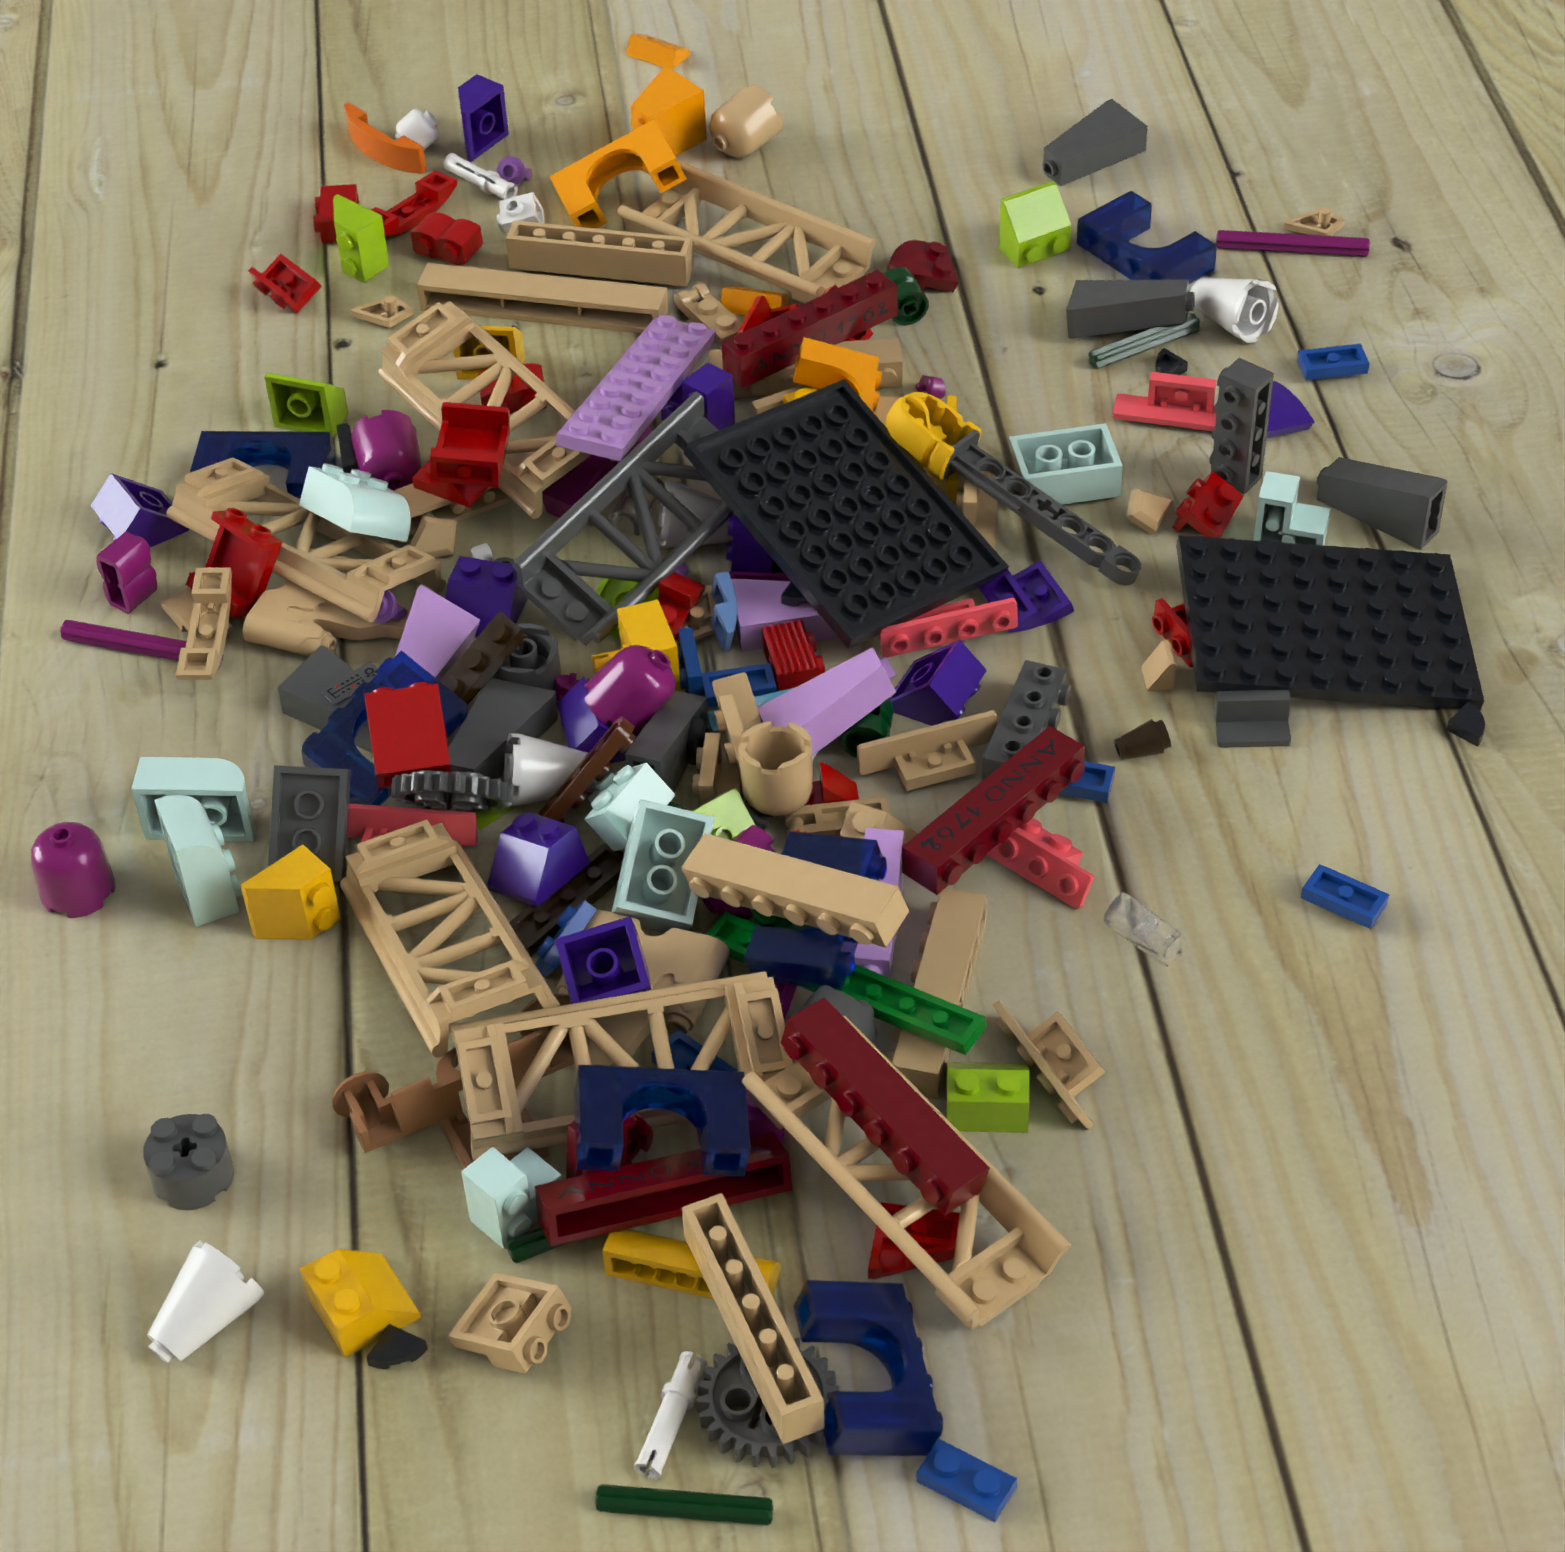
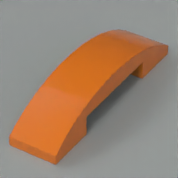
M349 102L344 104L350 138L360 151L378 163L397 170L418 174L426 172L423 146L406 136H402L397 140L390 138L368 124L366 112Z

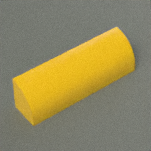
M624 1229L609 1234L602 1250L605 1275L714 1299L686 1241L632 1229ZM754 1257L773 1296L781 1272V1264L777 1261Z

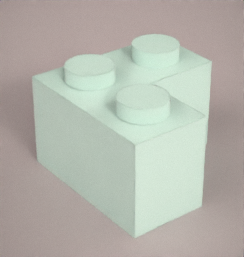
M1266 471L1258 497L1253 541L1324 546L1331 508L1297 503L1300 477Z
M647 762L633 767L627 765L614 773L611 770L608 771L602 780L595 782L597 789L588 798L593 809L584 820L613 851L625 849L639 800L644 799L668 805L675 794Z
M491 1147L461 1171L470 1221L503 1249L507 1247L509 1239L527 1233L531 1226L538 1221L534 1186L562 1180L561 1174L529 1147L525 1148L512 1160H508L498 1150Z

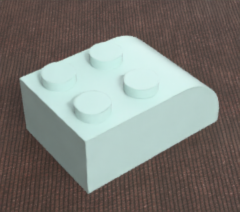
M1106 423L1009 436V448L1018 474L1061 505L1121 496L1123 465Z
M323 464L322 469L309 466L299 502L300 506L349 532L407 542L409 536L411 516L408 503L401 494L387 488L388 482L371 478L370 473L357 469H352L349 474L343 472L342 468L330 464Z
M140 757L131 790L145 840H165L154 800L169 795H186L195 798L203 805L211 825L218 823L224 841H255L256 826L245 779L241 769L236 764L220 758Z
M169 795L155 799L173 872L195 926L198 927L239 913L236 897L242 896V892L236 875H230V872L235 871L236 868L230 850L221 848L225 843L218 823L211 825L203 805L190 796Z
M640 799L626 843L612 913L637 918L642 927L667 932L670 928L689 930L693 923L698 895L689 888V882L681 867L705 833L711 835L715 817Z

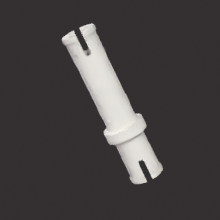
M454 153L446 156L443 163L444 169L479 186L482 192L489 195L495 194L504 200L517 195V186L512 182L510 183L502 179L499 173L493 170L486 171Z
M682 1352L671 1382L666 1383L661 1392L663 1401L640 1455L633 1466L639 1475L644 1476L649 1462L653 1461L647 1479L657 1480L661 1477L662 1469L686 1410L691 1409L695 1403L696 1395L694 1391L704 1367L707 1366V1361L699 1354H697L692 1368L689 1369L693 1352Z

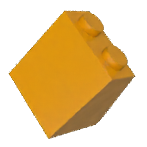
M669 67L662 68L631 105V126L635 130L654 119L673 154L676 156L707 140L704 90Z

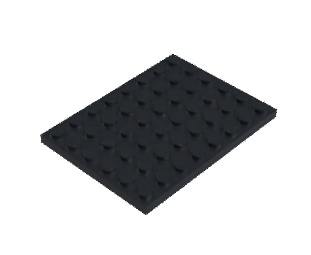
M845 380L694 440L685 446L684 455L848 649L879 635L880 631L888 626L907 622L988 584L1009 568L1007 563L909 452L891 437L887 427Z
M1178 536L1176 548L1196 692L1289 690L1290 698L1461 709L1467 702H1470L1481 711L1484 697L1450 554L1238 540L1233 538Z

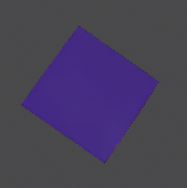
M1273 381L1267 438L1309 430L1315 423L1310 413L1289 389L1277 381Z
M1041 560L1013 576L1007 569L988 584L979 587L980 592L988 603L1015 598L1018 626L1009 629V633L1030 630L1049 624L1075 612L1071 601Z

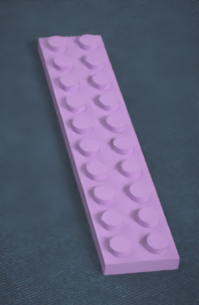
M668 315L655 317L559 430L556 446L621 461L676 392L682 381L686 379L714 343L716 330L709 329L706 325L698 322L689 324L679 322L676 318Z

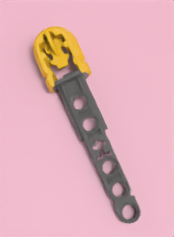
M912 392L899 398L886 415V427L891 437L906 449L922 468L928 467L929 473L941 481L956 471L1087 564L1099 568L1098 571L1113 582L1124 586L1135 582L1141 569V562L1135 555L1120 545L1116 547L1108 536L979 448L977 444L980 440L981 428L970 421L963 422L962 415L931 394ZM981 471L990 472L994 474L996 477L987 476L983 474ZM1008 489L1016 490L1023 496L1014 495ZM1062 527L1071 528L1077 534L1069 533L1063 530ZM1089 546L1098 547L1102 549L1104 553L1096 552L1092 550ZM1117 565L1125 566L1129 568L1131 572L1123 571L1119 569Z

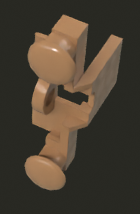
M554 994L561 1006L571 1004L570 1000L565 996ZM535 998L521 1012L544 1008L538 999ZM552 1026L519 1031L523 1037L507 1043L515 1088H517ZM569 1033L565 1036L542 1077L574 1064ZM456 1047L447 1052L438 1062L436 1069L438 1083L433 1085L430 1078L427 1077L391 1092V1096L386 1098L389 1092V1083L386 1078L377 1072L365 1071L353 1074L342 1081L332 1096V1107L336 1114L343 1117H351L355 1135L365 1153L439 1122L463 1169L475 1161L471 1153L469 1118L466 1119L459 1096V1091L463 1090L460 1070L455 1069L459 1064ZM524 1107L520 1114L522 1123L532 1122V1118ZM548 1147L532 1150L542 1159L549 1156ZM520 1152L505 1154L504 1156L508 1160H512Z

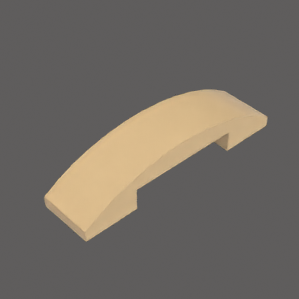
M230 567L196 568L191 592L194 605L186 647L180 650L176 671L177 680H212L218 671L225 647L230 614L232 571Z

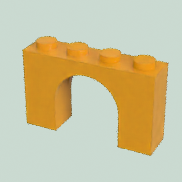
M654 119L549 176L574 225L587 228H599L607 223L598 205V195L602 187L609 180L621 173L632 170L648 173L660 194L687 180Z
M804 337L795 362L793 382L822 389L845 380L872 411H875L880 392L875 390L879 388L882 371L877 370L879 361L877 356Z

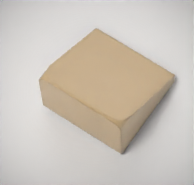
M1168 639L1162 640L1142 665L1141 671L1147 691L1173 690L1176 660L1171 642Z

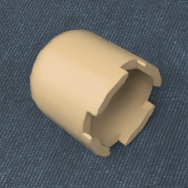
M752 84L750 87L744 86L715 110L709 124L715 147L731 157L744 158L783 130L784 121L782 113L778 112L776 114L774 107L770 103L774 100L773 97L762 87Z
M766 721L746 730L741 735V744L738 747L741 781L745 799L752 808L762 814L784 816L796 812L807 803L813 788L811 736L804 728L791 722L788 723V728L782 726L772 727V722Z

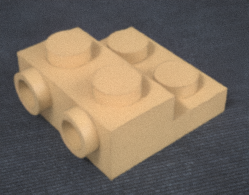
M495 1272L449 1333L448 1337L455 1348L487 1355L494 1367L526 1374L533 1363L539 1364L544 1360L547 1354V1344L556 1331H563L567 1328L572 1308L557 1285Z

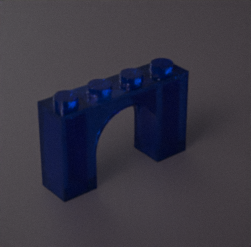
M1129 191L1078 218L1076 244L1130 280H1189V284L1215 270L1217 245L1196 231L1168 246L1159 248L1141 247L1129 242V240L1149 230L1151 227L1152 203L1133 191Z
M201 431L190 472L232 457L252 467L276 465L289 470L286 479L287 493L300 499L309 466L322 469L323 464L334 465L335 452L331 432Z
M401 650L394 658L389 657L380 665L377 675L369 683L363 682L355 690L352 696L353 699L344 708L338 707L328 718V724L319 733L313 732L307 737L301 750L303 764L306 767L350 769L349 803L381 806L391 796V787L378 789L374 764L364 757L355 745L358 731L368 721L364 694L372 693L373 690L382 687H389L394 690L408 688L410 685L418 682L438 683L446 739L465 720L467 716V703Z
M789 831L781 853L877 881L883 880L887 871V860L885 856H882L877 840ZM755 925L744 959L750 973L766 971L767 977H773L774 983L813 988L828 985L835 990L842 991L847 976H851L855 966L854 954L859 942L840 934L829 935L816 927L791 930Z
M578 1065L574 1091L576 1170L619 1171L624 1144V1120L638 1111L658 1108L676 1112L695 1126L701 1141L703 1175L745 1177L751 1147L746 1087L742 1084V1079L745 1076L744 1072Z
M807 1280L793 1305L801 1341L848 1343L859 1346L872 1353L882 1362L892 1382V1389L882 1392H833L824 1408L823 1433L828 1454L927 1456L937 1439L941 1437L944 1423L941 1412L937 1411L933 1397V1380L926 1371L923 1360V1343L921 1338L917 1337L913 1323V1307L911 1302L907 1301L903 1283Z

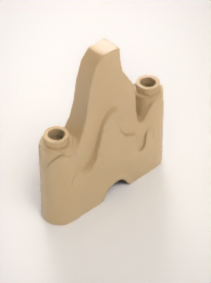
M310 547L309 551L314 550L316 548ZM336 555V556L331 557V558H347V559H351V558L344 557V556H341V555ZM287 580L286 584L282 587L263 592L245 618L243 638L247 642L305 656H310L320 645L327 647L334 653L337 645L335 637L348 640H367L381 637L401 639L410 610L407 609L406 617L400 621L393 617L387 623H370Z
M597 909L583 930L629 916ZM631 917L642 944L649 971L651 990L719 979L730 956V949L724 942L709 935L679 928H670L659 936H649L641 930L640 921L637 918ZM562 973L556 991L570 1000L564 973ZM708 999L663 1006L666 1028L672 1033L678 1029L685 1034L687 1031L692 1030L701 1016ZM646 1010L593 1018L631 1057L651 1033ZM592 1040L590 1041L589 1056L593 1075L607 1078L618 1073L621 1069Z

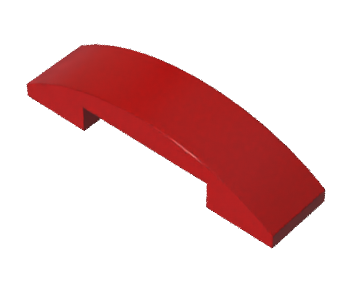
M434 170L415 182L416 193L387 211L377 207L371 209L382 215L385 236L407 232L417 227L429 213L436 212L458 185L457 179Z

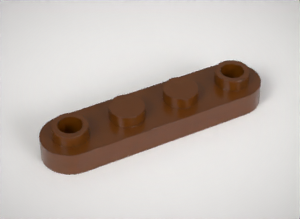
M623 716L618 718L537 815L564 823L565 820L562 817L571 807L575 810L583 803L588 795L586 789L595 779L599 782L608 773L612 766L609 761L618 751L624 753L633 743L636 737L632 734L635 726Z

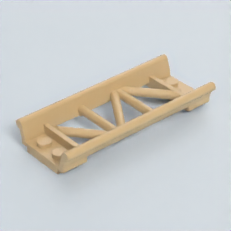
M680 161L678 163L687 180L670 188L643 212L625 205H621L617 211L618 216L624 219L625 230L637 233L692 238L693 252L791 292L792 299L802 303H807L821 296L828 288L835 284L839 288L863 277L864 273L870 269L871 254L876 244V239ZM703 200L731 211L703 236H699L696 207ZM685 217L686 230L674 226ZM749 218L767 225L719 238L740 219ZM773 237L751 257L730 249L731 247ZM791 238L794 241L798 276L764 263L766 259ZM806 241L829 250L811 267H809Z
M451 301L445 305H442L440 302L436 303L388 337L389 344L380 350L383 366L379 369L378 375L439 432L442 423L441 407L443 402L464 403L498 379L487 406L501 407L514 374L536 394L535 399L510 416V432L548 405L566 421L575 413L571 406ZM472 336L492 353L488 355L442 359ZM489 368L453 395L441 400L416 377L419 374ZM557 436L508 440L506 454L534 453L515 467L504 459L499 488L532 519H537L542 514V491L592 454L556 446Z
M234 457L185 474V482L176 485L173 504L166 511L167 518L213 542L220 526L210 519L213 511H226L228 508H235L243 511L246 515L282 516L262 524V526L271 530V535L303 523L304 525L295 548L282 543L272 572L370 623L374 622L378 616L385 590L392 589L411 579L438 592H442L446 587V581L441 577L442 562L435 559V557L410 545L397 548L375 536L349 532L299 505V498L271 485L270 476ZM255 499L259 502H250L249 500ZM316 530L336 540L309 551ZM354 549L372 559L331 557Z
M428 820L412 824L356 844L358 852L345 856L347 860V876L341 880L340 887L434 1057H442L447 1052L449 1023L472 1017L479 1012L501 1004L510 1003L517 998L534 993L543 1008L561 1006L464 849L457 840H452L442 823L431 826ZM455 864L465 883L415 878ZM381 890L448 897L392 917L391 914L386 916L374 892ZM480 907L482 908L493 926L489 928L488 933L435 951ZM451 913L409 954L407 953L396 932ZM500 944H504L513 959L481 972L437 968ZM425 983L443 985L437 987L435 991L429 992Z
M766 971L450 1024V1036L456 1045L471 1128V1153L473 1160L478 1159L491 1147L505 1155L521 1152L527 1147L533 1150L566 1144L568 1124L572 1123L580 1115L588 1114L600 1107L586 1035L651 1100L626 1105L635 1110L651 1128L696 1120L695 1111L702 1105L718 1099H734L737 1095L747 1090L742 1084V1079L751 1071H754L763 1082L793 1064V1060L787 1055L784 1047L780 1044L785 1029V1022L778 989L775 988L773 977H767ZM723 996L725 1008L678 1089L663 1015V1006ZM640 1010L647 1011L661 1087L593 1018ZM552 1026L517 1088H515L505 1033ZM730 1032L741 1085L696 1092ZM569 1033L584 1112L522 1123L521 1112L565 1036Z
M845 1015L843 1017L990 1168L981 1192L961 1205L951 1273L947 1274L904 1229L936 1208L934 1205L929 1204L921 1196L891 1216L859 1182L908 1181L907 1176L899 1173L893 1164H858L880 1149L867 1138L839 1155L846 1115L841 1112L833 1098L831 1100L824 1144L799 1119V1117L830 1099L831 1096L813 1082L810 1074L798 1062H795L764 1082L754 1071L746 1074L742 1079V1084L748 1089L747 1096L779 1130L784 1127L930 1280L936 1287L935 1294L970 1331L976 1326L978 1329L1036 1289L1040 1285L1041 1280L1053 1272L1061 1256L1070 1248L1071 1244ZM978 1202H980L1009 1233L971 1258Z

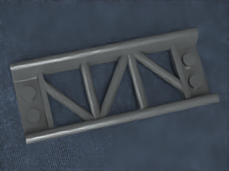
M694 392L512 562L513 568L517 571L518 580L516 583L525 591L524 595L574 641L578 639L585 646L592 640L597 644L603 641L618 626L617 609L642 603L658 587L661 580L671 575L734 514L723 501L701 521L651 476L706 481L695 466L655 462L674 443L684 451L687 443L719 431L704 417V398L699 392ZM628 486L647 555L600 513ZM643 487L682 521L690 532L665 558L661 554ZM589 524L591 527L595 526L640 568L561 560L556 554ZM579 576L635 581L639 583L612 607Z

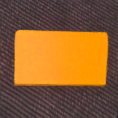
M645 34L630 35L626 54L630 57L663 68L667 66L670 69L677 67L691 52L687 48Z
M731 285L722 289L721 304L732 314L747 316L758 296L764 295L771 309L786 306L789 295L787 293Z

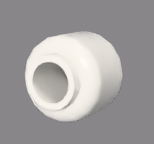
M412 109L396 124L397 134L395 137L399 139L402 136H406L423 146L425 151L439 136L436 128L439 122L428 110L423 113L418 109Z

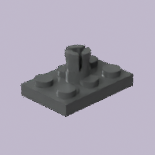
M274 765L268 867L296 848L304 845L331 869L333 881L341 882L345 878L351 781L350 769Z

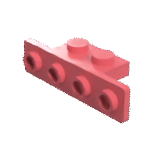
M1151 372L1148 397L1117 394L1112 417L1129 422L1136 421L1161 426L1167 425L1192 430L1213 431L1217 415L1214 411L1217 380Z
M973 598L941 605L907 622L888 626L881 630L879 634L881 654L883 658L953 643L958 640L962 641L1016 628L1018 626L1015 598H1008L976 606Z
M349 804L347 838H357L364 842L428 820L431 826L442 823L452 840H457L461 846L474 847L478 842L477 819L474 812Z
M1034 818L1027 823H1022L1004 843L997 844L986 854L1075 909L1083 907L1094 880V876L1078 866L1083 852L1072 846L1070 839L1059 834H1052L1043 829L1042 824Z

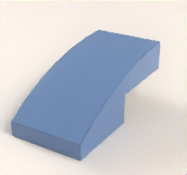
M725 571L714 576L711 596L716 605L714 606L710 624L723 652L730 651L737 620L736 594L729 572Z

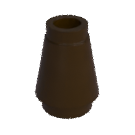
M1151 719L1122 735L1120 738L1114 739L1115 748L1120 760L1163 754L1164 749L1171 747L1170 737L1162 720L1154 722Z

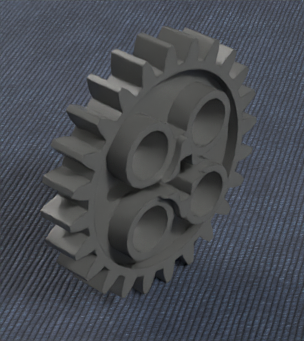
M417 771V773L412 772V774L403 773L401 776L395 775V778H392V798L396 799V801H405L406 804L422 806L421 808L451 810L452 808L456 809V811L487 812L491 808L502 809V807L509 808V806H512L513 785H509L508 782H501L500 779L483 777L479 773L455 772L454 774H448V771Z
M800 1338L794 1339L824 1400V1429L786 1444H782L775 1427L771 1426L773 1423L765 1406H763L761 1411V1403L763 1404L737 1347L731 1343L727 1344V1358L717 1353L713 1355L714 1367H704V1381L698 1382V1396L700 1397H697L696 1401L697 1412L700 1413L701 1428H707L709 1442L719 1440L720 1453L724 1454L734 1448L735 1462L738 1463L747 1454L752 1455L753 1467L759 1465L762 1457H768L771 1467L776 1468L778 1456H784L791 1465L794 1464L795 1451L798 1450L806 1457H809L810 1442L820 1446L824 1444V1432H833V1418L839 1416V1403L837 1402L840 1401L839 1386H836L835 1371H828V1359L826 1357L816 1359V1350L813 1345L801 1351ZM738 1406L746 1408L742 1411L731 1410L732 1408ZM760 1419V1422L758 1423L757 1427L755 1429H752V1427L756 1424L757 1420Z

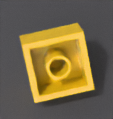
M653 600L617 609L621 649L601 654H592L591 660L594 673L596 674L624 648L630 645H642L652 650H659L668 657L676 681L674 690L681 691L677 644L659 601Z

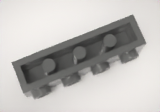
M1238 358L1228 368L1226 367L1221 371L1217 380L1219 394L1214 408L1217 415L1216 425L1212 432L1214 445L1209 463L1212 465L1211 472L1214 471L1244 495L1262 478L1274 373L1242 358Z
M1025 660L982 759V781L1046 728L1052 726L1057 729L1061 716L1060 706L1067 705L1071 692V685L1066 684L1067 669Z

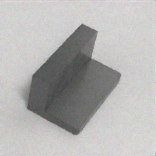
M1289 690L1216 691L1214 723L1218 747L1290 746L1291 734L1288 718L1291 698Z

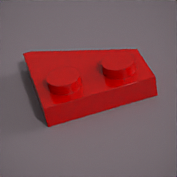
M880 1203L891 1216L907 1206ZM933 1209L904 1229L936 1263L954 1259L960 1212L951 1211L944 1216L939 1210ZM876 1225L868 1265V1279H878L916 1269L917 1267Z

